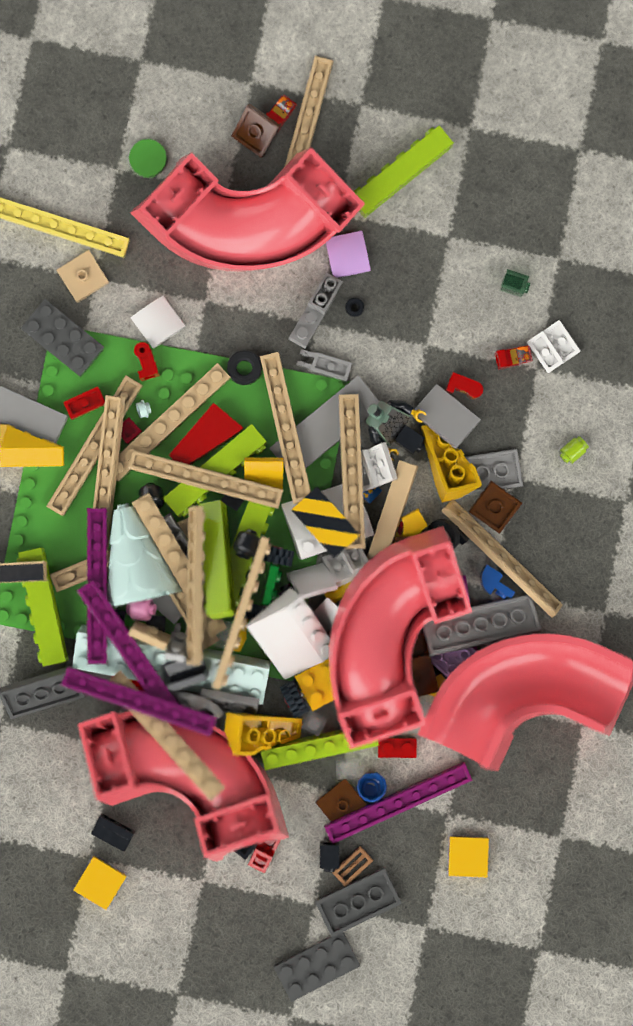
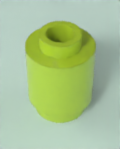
M578 436L560 449V457L565 463L570 462L573 464L586 453L589 446Z

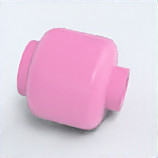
M152 598L127 603L126 606L127 614L132 620L149 621L152 615L156 614L157 609Z

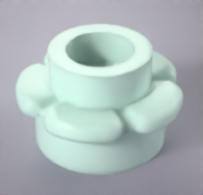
M144 400L136 403L139 417L148 418L149 413H151L149 403H145Z

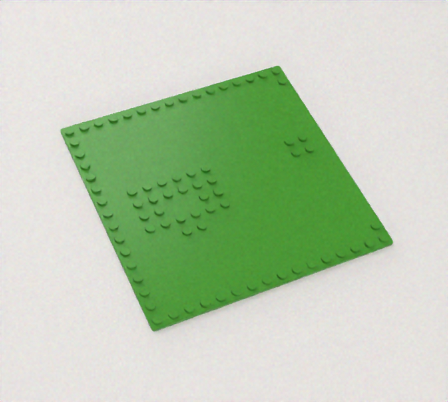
M84 330L104 346L105 349L82 377L78 376L47 350L37 402L69 416L63 403L64 401L97 386L100 388L104 399L106 395L114 396L124 377L128 376L143 385L124 416L123 422L130 417L141 431L144 432L217 363L228 374L227 364L230 358L159 345L153 349L148 342H145L153 352L160 376L141 381L138 371L143 369L140 360L134 353V347L143 341ZM241 361L237 365V371L242 375H247L252 370L250 362ZM263 368L260 377L249 385H240L229 379L149 453L171 460L172 458L169 454L209 407L215 403L241 425L244 430L252 424L267 441L266 449L259 455L255 453L251 458H277L269 449L279 439ZM283 368L296 426L350 382ZM141 400H144L145 403L148 402L150 405L151 413H149L148 418H140L138 415L136 403L141 402ZM104 406L74 420H71L70 416L68 417L57 441V444L64 447V466L23 467L4 563H17L19 552L36 548H45L50 574L87 559V508H93L98 461L64 517L46 506L103 414ZM122 437L119 454L129 445ZM235 437L193 463L192 466L201 467ZM339 442L306 468L311 491L316 487L320 491L331 488ZM240 466L235 470L237 473L233 477L244 479V468ZM284 466L283 493L279 508H275L272 517H267L266 523L269 526L266 534H261L260 539L261 537L270 539L269 543L272 546L294 551L291 567L277 564V567H280L279 571L283 572L281 582L276 583L275 590H278V593L281 592L280 587L290 583L287 579L288 572L316 565L317 555L298 559L281 504L292 501ZM131 470L119 482L116 480L112 521L114 510L118 509L117 506L129 504V507H132V502L139 499V489L147 483H154L163 489L164 497L180 483ZM210 491L206 495L207 499L202 503L222 500L224 494ZM244 500L238 511L226 505L230 549L249 501ZM165 501L163 507L159 510L162 517L171 513L176 522L189 517V514L185 517H178ZM262 561L266 564L263 573H258L256 579L260 582L257 592H252L250 598L254 600L253 604L261 605L263 603L271 567L270 563L272 562ZM247 570L245 577H249L250 570ZM87 581L60 592H56L52 582L63 636L66 638L76 639L81 625H87V605L83 604L84 601L77 592L78 589L87 584ZM22 582L0 583V625L35 631L34 625L30 623L29 614H31V609L26 604L25 595H27L26 587L23 588ZM243 588L240 589V592H239L238 595H240V596L243 595V592H244V589H243ZM309 597L304 599L307 605L309 602ZM127 604L112 607L113 609L126 611ZM156 609V614L154 616L164 615ZM126 612L124 625L130 632L136 620H132ZM181 617L176 623H181L180 632L186 634L187 624L183 617ZM167 618L165 633L171 635L172 631L174 632L176 623L173 624ZM222 618L227 629L216 634L220 641L207 649L224 652L235 618ZM247 628L245 644L240 652L233 650V654L270 660ZM271 662L268 677L288 681L294 679V676L284 679Z

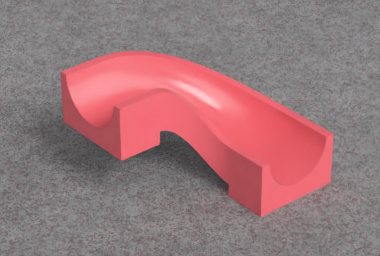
M312 148L297 153L268 185L253 191H235L218 184L219 180L191 152L180 158L175 168L163 182L130 213L159 242L181 258L212 269L243 272L284 265L314 252L332 236L340 232L365 203Z
M443 526L405 538L377 553L356 574L339 604L330 635L329 671L338 716L350 749L426 725L411 678V656L416 637L421 628L431 620L434 621V624L472 612L451 543Z
M532 634L502 640L474 653L451 672L437 692L425 717L426 725L421 726L418 735L457 751L476 761L480 766L495 771L499 770L514 738V730L521 723L533 717L561 715L610 736L633 686V660L598 644L567 635Z
M130 711L119 714L112 712L78 724L96 800L112 806L152 792H164L179 797L189 805L196 815L194 820L204 857L216 862L223 860V857L228 853L251 844L289 838L276 791L266 771L253 755H233L225 732L214 726L211 737L167 722L225 786V789L210 802Z

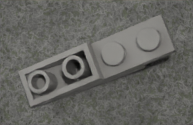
M326 272L310 299L307 308L289 336L290 341L303 348L307 347L343 281Z

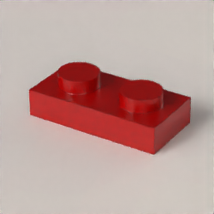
M97 386L63 403L70 419L74 420L104 406L105 399L100 388Z
M383 738L378 740V758H417V738Z

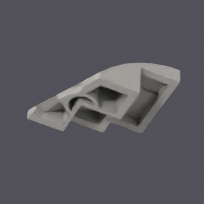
M181 690L171 692L179 705L217 718L224 714L215 703L206 698Z

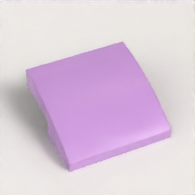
M362 231L334 236L326 242L330 267L334 277L340 278L370 271Z

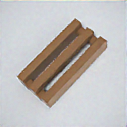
M359 846L339 865V869H335L332 873L346 887L374 860ZM361 852L362 855L339 875L338 872ZM364 858L367 859V861L363 865H361L350 877H348L346 880L343 879V877L347 875L358 863H360Z

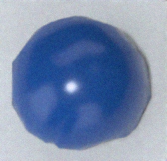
M377 772L364 774L359 779L357 785L359 796L367 802L379 801L385 795L387 789L385 778Z

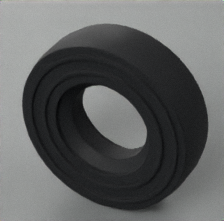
M243 350L236 352L230 357L227 371L235 383L249 385L260 377L262 365L256 354ZM239 362H250L252 365L251 372L247 375L240 374L237 371Z
M448 519L433 521L427 529L432 530L443 526L448 533L452 550H454L460 541V533L457 526Z

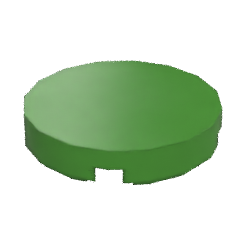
M140 140L130 150V166L140 176L145 178L156 177L162 173L166 166V151L155 140Z

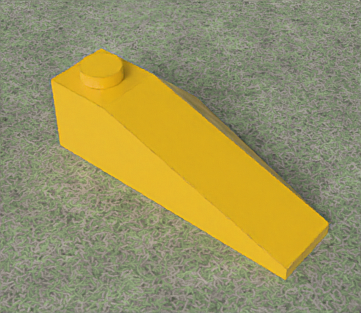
M0 424V467L64 466L63 446L44 438L35 437L27 431L18 430L10 424Z
M421 426L431 471L441 502L460 499L481 487L482 483L477 470L465 458L463 451L453 448L428 426Z
M227 712L225 734L233 755L252 756L259 751L271 749L272 746L300 738L302 718Z

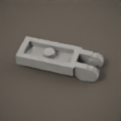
M301 349L300 354L302 356L314 358L312 364L297 361V366L347 382L352 363L318 352L313 353Z
M176 623L165 652V659L184 663L187 650V628L186 634L180 632L181 623Z

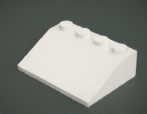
M342 484L321 491L343 515ZM293 500L281 504L298 559H305L326 552L327 550L291 511L297 504L294 505ZM364 507L365 538L373 536L374 532Z
M291 588L246 625L284 679L320 664L329 657V636L302 596Z

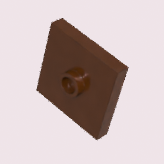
M248 104L231 137L262 158L281 125L253 105Z
M490 481L469 509V513L500 534L522 505V502L493 481Z
M429 653L411 658V678L417 696L421 697L438 692L439 688Z
M346 778L315 802L330 822L367 806Z

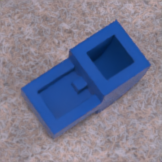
M485 565L480 574L481 586L485 592L491 594L495 589L497 590L495 594L504 600L506 597L511 599L515 592L499 582L503 575L489 565Z

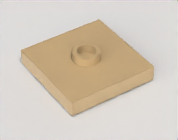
M89 250L57 269L58 274L77 303L109 283Z
M136 621L129 632V636L161 650L166 649L171 635L140 621Z

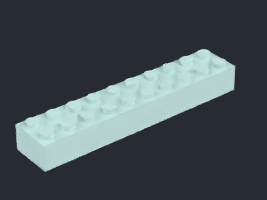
M82 624L77 632L72 667L114 676L121 670L128 679L137 680L108 636L107 664H87V625ZM134 638L161 680L167 686L169 677L165 670V665L174 661L165 659L166 649L161 650ZM206 648L203 650V659L209 672L207 681L183 688V690L201 693V688L257 698L259 699V704L263 705L271 661L232 653L235 659L232 668H227L226 674L229 677L226 686H221V689L218 690L212 687L224 652Z

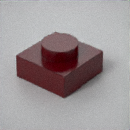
M128 417L123 422L121 437L127 444H130L142 431Z

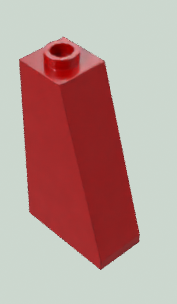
M213 403L172 450L169 456L172 458L171 460L192 465L241 433L244 429Z

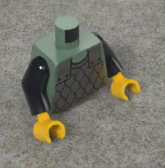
M389 400L387 403L379 401L377 405L372 404L368 408L370 415L366 419V424L369 427V439L375 446L385 442L388 446H391L411 419L410 414L413 415L416 421L423 422L417 416L419 413L424 415L426 413L420 409L414 410L413 406L402 400ZM388 448L389 453L393 451L394 454L399 455L396 449Z

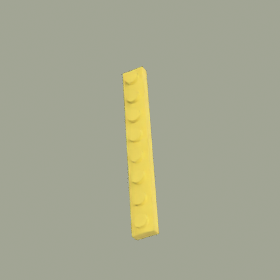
M0 198V219L119 257H125L130 242L129 238Z

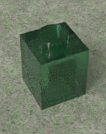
M507 269L500 291L522 297L524 293H528L531 284L528 282L529 276Z

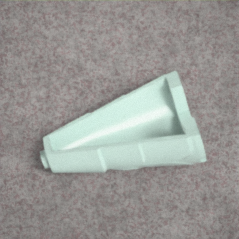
M129 504L118 505V509L114 510L109 543L111 550L108 564L107 600L110 605L117 606L181 592L182 589L135 507H129Z

